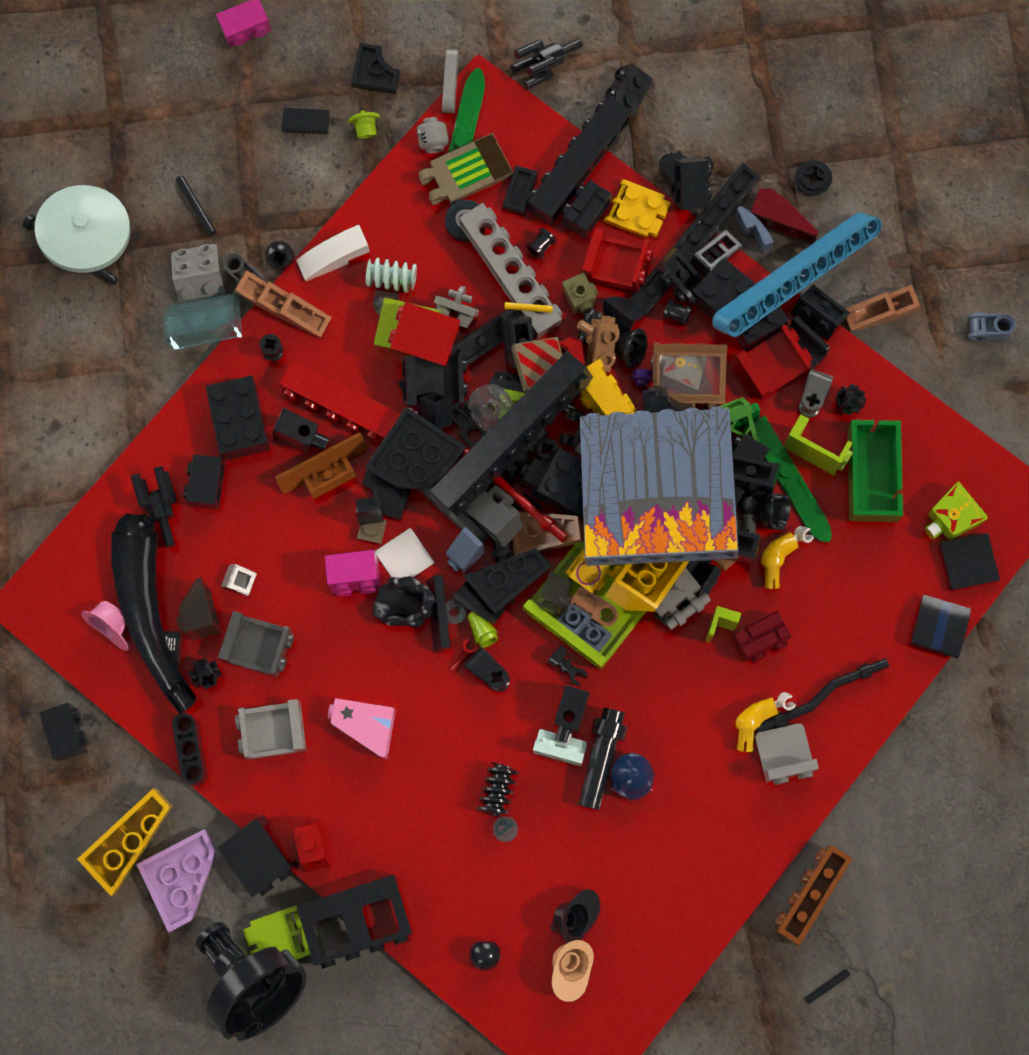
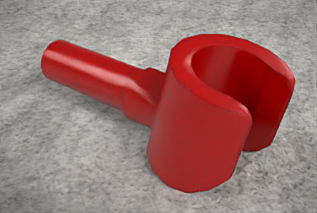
M470 639L464 641L463 652L451 668L455 672L468 656H472L477 650L478 645L473 650L466 648Z

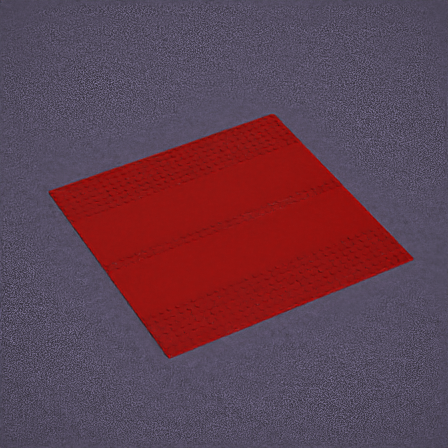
M476 55L457 76L455 112L442 113V92L298 254L293 263L274 281L273 284L289 294H295L332 317L322 336L318 338L254 304L0 590V624L182 778L172 728L174 717L180 713L177 712L160 689L144 663L129 633L127 624L121 635L128 645V650L125 651L116 646L104 634L91 627L81 615L83 611L91 612L103 601L109 602L122 611L116 593L111 564L112 532L115 531L119 519L127 513L135 515L146 514L149 516L148 512L138 504L130 476L140 474L141 479H146L149 492L159 490L154 468L163 466L164 472H169L176 496V503L171 505L174 517L168 520L175 542L174 547L166 548L159 523H154L156 533L159 534L157 594L160 619L164 632L180 633L178 669L197 697L195 704L182 713H188L198 721L208 772L207 779L202 785L191 786L241 829L254 819L264 815L269 822L264 828L289 863L294 860L298 863L291 870L322 898L393 874L396 875L406 914L414 934L408 936L409 941L395 945L394 941L385 943V949L383 950L505 1054L642 1055L951 658L944 654L910 645L914 623L917 620L923 594L971 608L965 640L1029 558V466L840 325L828 341L818 335L831 349L827 357L814 370L833 376V380L819 413L815 417L808 418L809 421L801 436L840 456L848 442L847 428L852 420H874V426L870 432H874V427L879 420L901 421L902 491L899 494H903V516L898 522L849 521L848 462L842 471L837 469L835 475H832L786 450L830 525L832 536L831 540L827 543L818 541L816 538H813L809 543L798 541V548L785 557L784 564L780 567V588L775 589L773 586V589H768L764 587L765 567L761 564L763 552L772 541L789 532L794 535L797 527H805L791 501L790 516L783 530L767 529L759 520L756 521V534L761 536V544L755 565L736 561L724 571L712 560L710 564L716 565L722 572L708 595L711 601L704 605L702 611L699 613L695 612L686 619V623L681 626L677 625L672 630L654 618L656 611H647L600 670L523 611V606L526 602L533 598L575 545L572 544L541 552L542 556L552 567L515 598L516 603L507 604L504 607L506 611L494 624L489 622L498 631L496 634L498 640L491 646L483 649L507 671L510 678L508 688L501 692L494 691L481 679L473 675L464 666L471 656L464 660L456 672L452 670V666L463 652L462 647L466 639H470L469 644L466 646L468 650H473L476 645H478L477 649L481 646L476 644L470 622L467 619V616L472 611L451 597L466 582L463 577L464 575L496 564V559L492 557V552L494 551L493 538L484 532L488 537L483 542L485 554L465 574L460 570L455 572L447 564L449 559L446 556V552L461 530L416 489L410 492L401 521L383 516V520H386L387 524L381 545L358 541L357 536L360 525L356 514V500L374 497L372 490L363 486L362 481L367 470L365 466L382 441H379V443L373 442L366 437V433L360 430L354 432L345 426L346 423L341 420L332 421L324 415L325 412L319 409L313 411L304 406V402L297 398L295 400L287 398L282 394L283 391L279 383L292 360H295L402 414L409 405L403 404V392L397 385V382L402 379V356L410 354L374 345L380 318L376 301L381 297H389L436 309L437 303H434L436 296L455 301V298L448 296L449 290L458 291L460 286L466 287L465 294L472 296L471 303L462 301V304L480 311L477 317H473L468 328L460 326L455 343L506 310L505 302H511L472 243L458 241L449 234L446 229L445 216L452 204L446 199L436 205H432L429 199V192L439 188L436 180L422 185L419 179V172L431 168L430 161L449 152L464 86L469 75L476 68H480L483 72L485 89L473 142L493 133L513 172L516 165L538 171V177L533 190H538L547 171L551 172L554 169V163L561 153L565 154L567 152L571 139L574 136L578 137L582 131L483 56ZM436 117L437 121L446 124L449 142L444 147V151L426 153V150L419 147L417 127L424 123V119ZM607 151L582 185L585 186L588 180L593 181L612 194V201L620 191L622 179L665 195L664 200L669 201L671 204L665 219H660L663 222L656 238L648 235V238L645 239L605 223L604 219L612 209V202L586 238L564 226L561 213L550 226L529 212L528 206L524 216L502 210V205L512 177L462 199L475 201L479 205L483 203L486 208L490 207L497 217L495 221L500 228L503 226L510 236L508 240L511 245L519 248L523 255L522 261L524 264L532 267L536 274L535 280L539 285L543 284L547 289L549 301L552 305L556 304L561 310V324L539 339H536L533 335L534 341L557 337L558 341L568 337H574L577 340L579 334L577 325L583 319L584 313H573L562 291V282L582 273L584 260L595 228L604 230L605 236L642 245L644 240L650 241L653 257L651 263H647L645 267L647 278L697 218L687 209L682 210L676 207L675 200L609 151ZM625 188V191H624V193H623V195H622L621 200H623V197H624V195H625V193H626V188ZM573 196L569 203L572 204L576 197ZM617 207V209H616V211H615V213H614L613 218H615V215H616L617 210H618L619 207ZM359 225L370 252L348 260V265L305 281L297 259L331 237ZM485 228L482 235L488 236L492 231L489 228ZM544 228L553 234L556 238V243L550 245L544 252V257L540 260L527 250L526 245L532 243L539 235V230ZM716 232V234L711 238V240L708 243H710L720 234ZM724 241L721 242L728 250L731 249ZM495 247L492 250L497 255L505 253L502 247ZM715 247V249H716L721 255H723V253L720 252V251ZM741 250L737 251L728 260L755 284L771 274ZM376 258H379L380 265H383L385 260L389 259L390 267L393 266L395 261H398L399 268H402L404 262H407L409 270H411L413 264H416L417 274L414 289L412 290L411 287L409 292L406 293L403 291V286L399 291H395L392 285L390 290H387L384 283L381 288H376L375 281L371 287L367 286L366 271L369 259L374 264ZM508 266L505 269L509 274H516L518 272L515 266ZM593 282L598 295L596 296V304L592 309L604 314V299L609 297L629 299L634 291ZM522 285L519 287V291L527 294L531 292V288L527 285ZM670 288L646 317L644 316L641 322L639 320L636 321L632 327V330L643 329L648 337L647 351L641 363L634 368H629L615 352V362L611 366V371L606 372V376L608 377L612 374L617 381L622 396L627 394L636 409L635 412L644 411L643 390L651 387L652 382H649V386H636L630 377H633V370L636 369L651 370L653 377V366H650L653 356L654 342L659 344L683 343L697 345L698 343H705L707 345L726 344L725 404L742 397L750 404L757 403L760 408L759 418L766 416L784 446L799 416L802 415L798 407L809 371L762 399L737 361L736 355L744 350L736 337L714 329L713 319L695 304L682 303L677 300L673 295L674 290ZM798 293L780 305L789 320L787 327L795 317L791 314V310L801 297ZM669 299H673L674 303L685 307L692 306L685 327L675 320L663 319ZM452 309L449 316L457 319L459 311ZM274 334L280 339L284 348L283 356L280 360L269 361L264 357L260 348V340L263 336ZM504 342L467 365V372L463 373V381L467 384V397H464V402L478 390L490 405L491 409L486 413L484 411L478 415L479 419H477L486 432L500 420L499 415L502 406L500 396L490 395L489 385L491 377H494L495 371L519 375L517 368L506 365ZM582 343L585 363L588 345ZM272 345L268 347L271 350L275 349ZM707 356L697 394H719L720 356ZM659 368V386L667 388V393L688 394L662 382L664 369ZM252 375L257 384L271 450L224 461L226 465L219 510L190 507L186 499H184V487L189 484L190 476L187 475V467L189 461L192 462L193 454L221 457L205 386ZM850 384L857 385L859 390L865 391L864 395L866 398L865 405L860 412H853L852 415L842 413V409L837 408L836 402L838 391L842 389V386L849 387ZM580 391L579 398L574 397L571 404L586 414L594 413L591 408L587 410L580 400L582 393ZM476 400L484 409L485 407L480 403V401ZM809 401V406L813 407V402ZM695 403V407H693L699 410L710 409L705 407V403ZM285 408L319 425L317 433L329 437L325 450L357 433H361L368 450L348 461L356 477L313 499L306 484L283 494L275 477L323 452V450L311 446L309 452H305L274 440L273 429L282 409ZM561 411L555 420L547 425L544 430L549 434L548 438L557 443L558 448L578 458L575 453L576 447L560 442L559 438L561 432L575 436L579 422L567 419V414ZM453 421L452 425L443 428L442 431L471 450L459 436L460 430ZM472 430L468 433L470 441L477 442L481 439L482 435L477 430ZM731 431V442L733 445L736 438L741 435ZM300 433L303 437L308 436L307 433ZM537 449L534 455L530 452L528 453L527 462L533 458L537 459ZM543 449V454L548 453L550 455L552 449L550 451ZM518 474L512 487L519 493L528 494L542 506L540 511L543 514L567 515L531 495L532 490L518 482L521 476ZM777 479L773 493L786 495ZM957 482H960L988 516V519L981 525L952 540L988 533L1000 581L951 591L939 547L940 542L950 540L943 533L935 539H931L924 528L933 522L928 513ZM489 484L487 488L491 490L494 486ZM744 492L736 505L737 520H740V515H744L740 508V502L745 496H749L746 492ZM497 498L494 499V501L498 504L501 502ZM524 509L517 510L518 512L527 513ZM757 510V511L754 513V515H756V516L759 517V515H758V510ZM411 528L435 562L413 578L426 586V581L432 576L442 575L450 648L443 652L434 653L430 617L420 627L414 628L408 626H389L374 617L372 608L379 589L369 594L353 591L351 595L343 597L337 596V593L333 594L327 585L325 555L368 550L376 551ZM511 540L510 548L513 550L512 556H514L513 541ZM378 558L382 586L383 584H388L387 581L391 578V575ZM230 564H237L257 573L248 596L222 587ZM200 584L201 586L199 587L194 598L192 599L191 603L189 604L188 608L184 613L183 611L185 610V605L187 601H190L191 597L193 596L194 592ZM717 606L741 613L739 623L734 631L716 626L711 642H705L711 619ZM233 611L243 613L244 616L282 627L287 626L292 629L294 641L291 649L287 648L284 656V658H287L286 667L283 672H279L278 677L222 662L218 658ZM778 611L791 634V638L786 641L788 646L777 652L773 648L766 651V657L753 663L752 659L745 662L732 638L733 633ZM561 645L567 650L564 658L566 660L570 659L573 666L585 670L588 678H585L581 673L575 674L574 678L581 686L573 685L565 671L562 673L558 665L553 668L547 663V660ZM204 657L210 662L215 660L222 676L217 677V685L207 688V690L200 685L195 687L193 679L189 675V671L193 670L194 667L193 662H197ZM881 659H887L889 663L888 668L873 673L872 677L865 680L858 679L836 688L814 711L786 722V725L782 726L802 724L804 726L812 760L816 759L819 767L818 770L813 772V777L800 780L798 776L789 777V782L774 785L773 781L766 783L755 741L756 730H754L753 751L746 752V741L744 742V752L737 750L739 729L735 725L736 719L740 713L752 704L771 697L776 701L781 693L786 692L793 697L788 698L785 704L794 702L796 708L808 703L830 680L857 670V667L867 663L869 665ZM502 675L493 676V679L495 681L494 684L496 682H503ZM566 685L590 692L579 731L573 730L571 738L587 742L581 766L533 753L534 744L540 729L557 733L559 725L554 724ZM295 699L301 702L307 751L251 760L244 758V754L240 755L238 740L242 739L241 730H237L235 715H239L238 708L250 709L288 703V700ZM335 699L393 707L396 710L387 760L380 758L331 724V719H328L330 704L334 705ZM606 707L625 713L622 725L628 726L625 741L618 740L600 810L578 805L596 738V734L591 733L594 718L601 719L603 708ZM783 707L777 708L778 712L781 711L783 713L788 711ZM567 711L565 720L572 722L575 713ZM185 719L180 724L181 731H187L191 727L190 719ZM190 743L185 747L184 752L186 756H190L195 752L194 743ZM629 753L645 757L649 761L654 774L651 789L644 797L637 800H628L619 796L614 790L611 781L614 763L619 757ZM490 762L512 767L519 772L518 775H511L516 784L508 785V788L513 790L514 793L505 796L511 801V804L503 805L509 812L508 814H501V818L476 811L477 807L485 806L479 801V798L487 797L482 792V788L490 787V785L484 782L485 778L493 777L487 772L488 768L495 767ZM198 767L191 769L189 772L190 780H196L200 775ZM507 819L515 824L500 837L497 836L496 824L500 820ZM321 820L331 866L306 872L300 863L293 828L297 825ZM500 825L498 827V831L500 832L506 826ZM590 889L599 896L600 912L594 925L581 940L588 943L592 948L594 954L593 964L585 992L580 998L565 1002L559 999L553 992L552 974L554 968L552 960L555 951L567 942L563 939V936L553 932L550 926L553 923L554 911L560 904L571 902L579 892ZM384 899L364 906L363 914L372 940H378L399 932L398 921L390 899ZM494 941L500 947V962L495 968L488 971L477 969L470 961L469 953L471 946L476 942Z

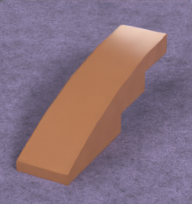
M245 271L234 290L236 294L318 338L322 336L332 318L295 294H289L271 282L266 283L249 271Z

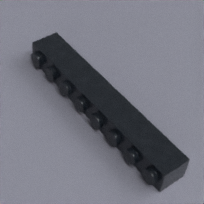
M566 351L432 488L431 492L456 517L465 512L470 507V504L486 491L488 485L495 478L501 476L505 468L521 455L522 450L529 443L535 441L539 433L555 420L561 410L569 406L573 398L589 385L593 376L588 368Z

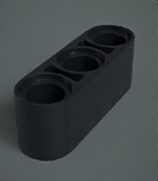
M180 713L174 717L172 728L181 776L186 783L200 786L206 781L208 772L199 724L190 714ZM185 719H190L191 727L187 731H181V722ZM190 743H194L195 752L190 756H186L184 752L185 747ZM198 767L200 770L199 777L196 780H190V770Z

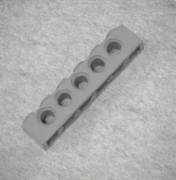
M481 203L459 217V226L512 303L553 306L552 313L520 310L521 314L532 318L533 335L536 339H539L561 324L562 312L556 304L552 305L547 298L549 293L543 284L539 285L535 280L536 274L532 267L524 264L522 261L523 255L519 248L511 245L508 240L510 236L503 226L501 228L495 221L497 217L490 207L486 208ZM482 228H489L492 233L484 236L480 233V230ZM495 247H502L505 253L497 255L492 250ZM508 266H515L518 272L516 274H509L505 269ZM527 285L531 288V292L527 294L521 293L519 287Z

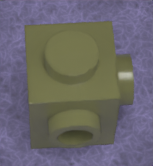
M584 272L562 282V291L574 314L578 312L586 313L589 308L592 309L594 307L598 292L593 282H588Z

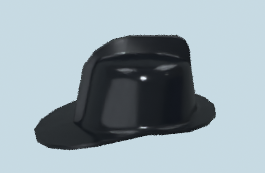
M585 889L579 892L571 902L560 904L554 911L553 923L550 929L563 936L567 943L573 940H581L599 916L600 899L598 894L593 890Z

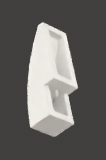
M357 225L317 245L298 258L297 263L305 281H309L348 265V260L370 251L362 230Z

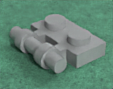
M684 568L656 609L661 618L668 613L672 615V618L665 622L670 630L677 625L681 626L686 623V619L696 611L698 613L702 611L704 605L711 601L706 593L699 598L694 595L701 587L686 568ZM685 600H688L690 604L679 611L676 608Z

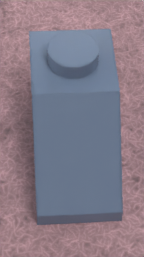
M465 527L446 552V556L449 559L447 564L455 572L460 570L465 574L485 554L483 543Z

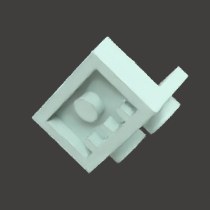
M542 729L539 730L533 748L534 754L577 766L582 765L587 742L570 738V742L567 744L555 740L556 733Z

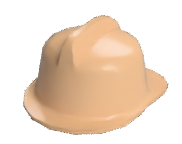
M573 940L560 946L553 955V992L559 999L565 1002L580 998L588 984L594 954L590 945L582 940Z

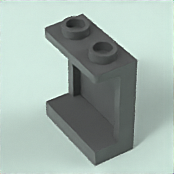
M233 611L218 658L222 662L278 677L279 672H283L286 667L287 658H284L287 648L291 649L294 641L292 629L287 626L282 627L244 616L243 613Z

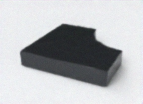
M359 43L351 87L396 94L400 70L391 67L385 62L382 55V46Z
M367 469L362 485L371 489L372 492L373 489L378 488L383 516L401 521L411 490L393 486Z

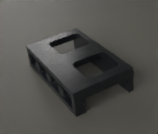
M393 874L297 906L314 966L321 965V969L336 965V959L345 957L346 961L361 957V951L369 949L370 953L385 949V943L394 941V944L398 945L409 941L408 936L414 933L410 927L396 875ZM390 899L398 921L399 932L378 940H372L363 914V908L366 905ZM341 915L349 937L350 948L329 956H323L314 924L317 921Z

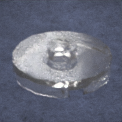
M486 384L475 389L470 395L468 402L472 412V420L479 428L487 432L514 406L510 395L503 388L494 384Z

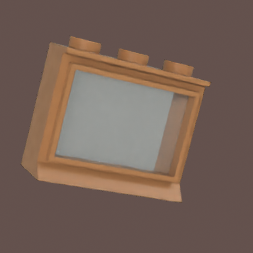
M654 342L652 386L667 388V393L674 400L685 404H693V407H695V403H705V407L709 408L725 404L727 345H707L705 343H698L697 345L683 343L659 344Z

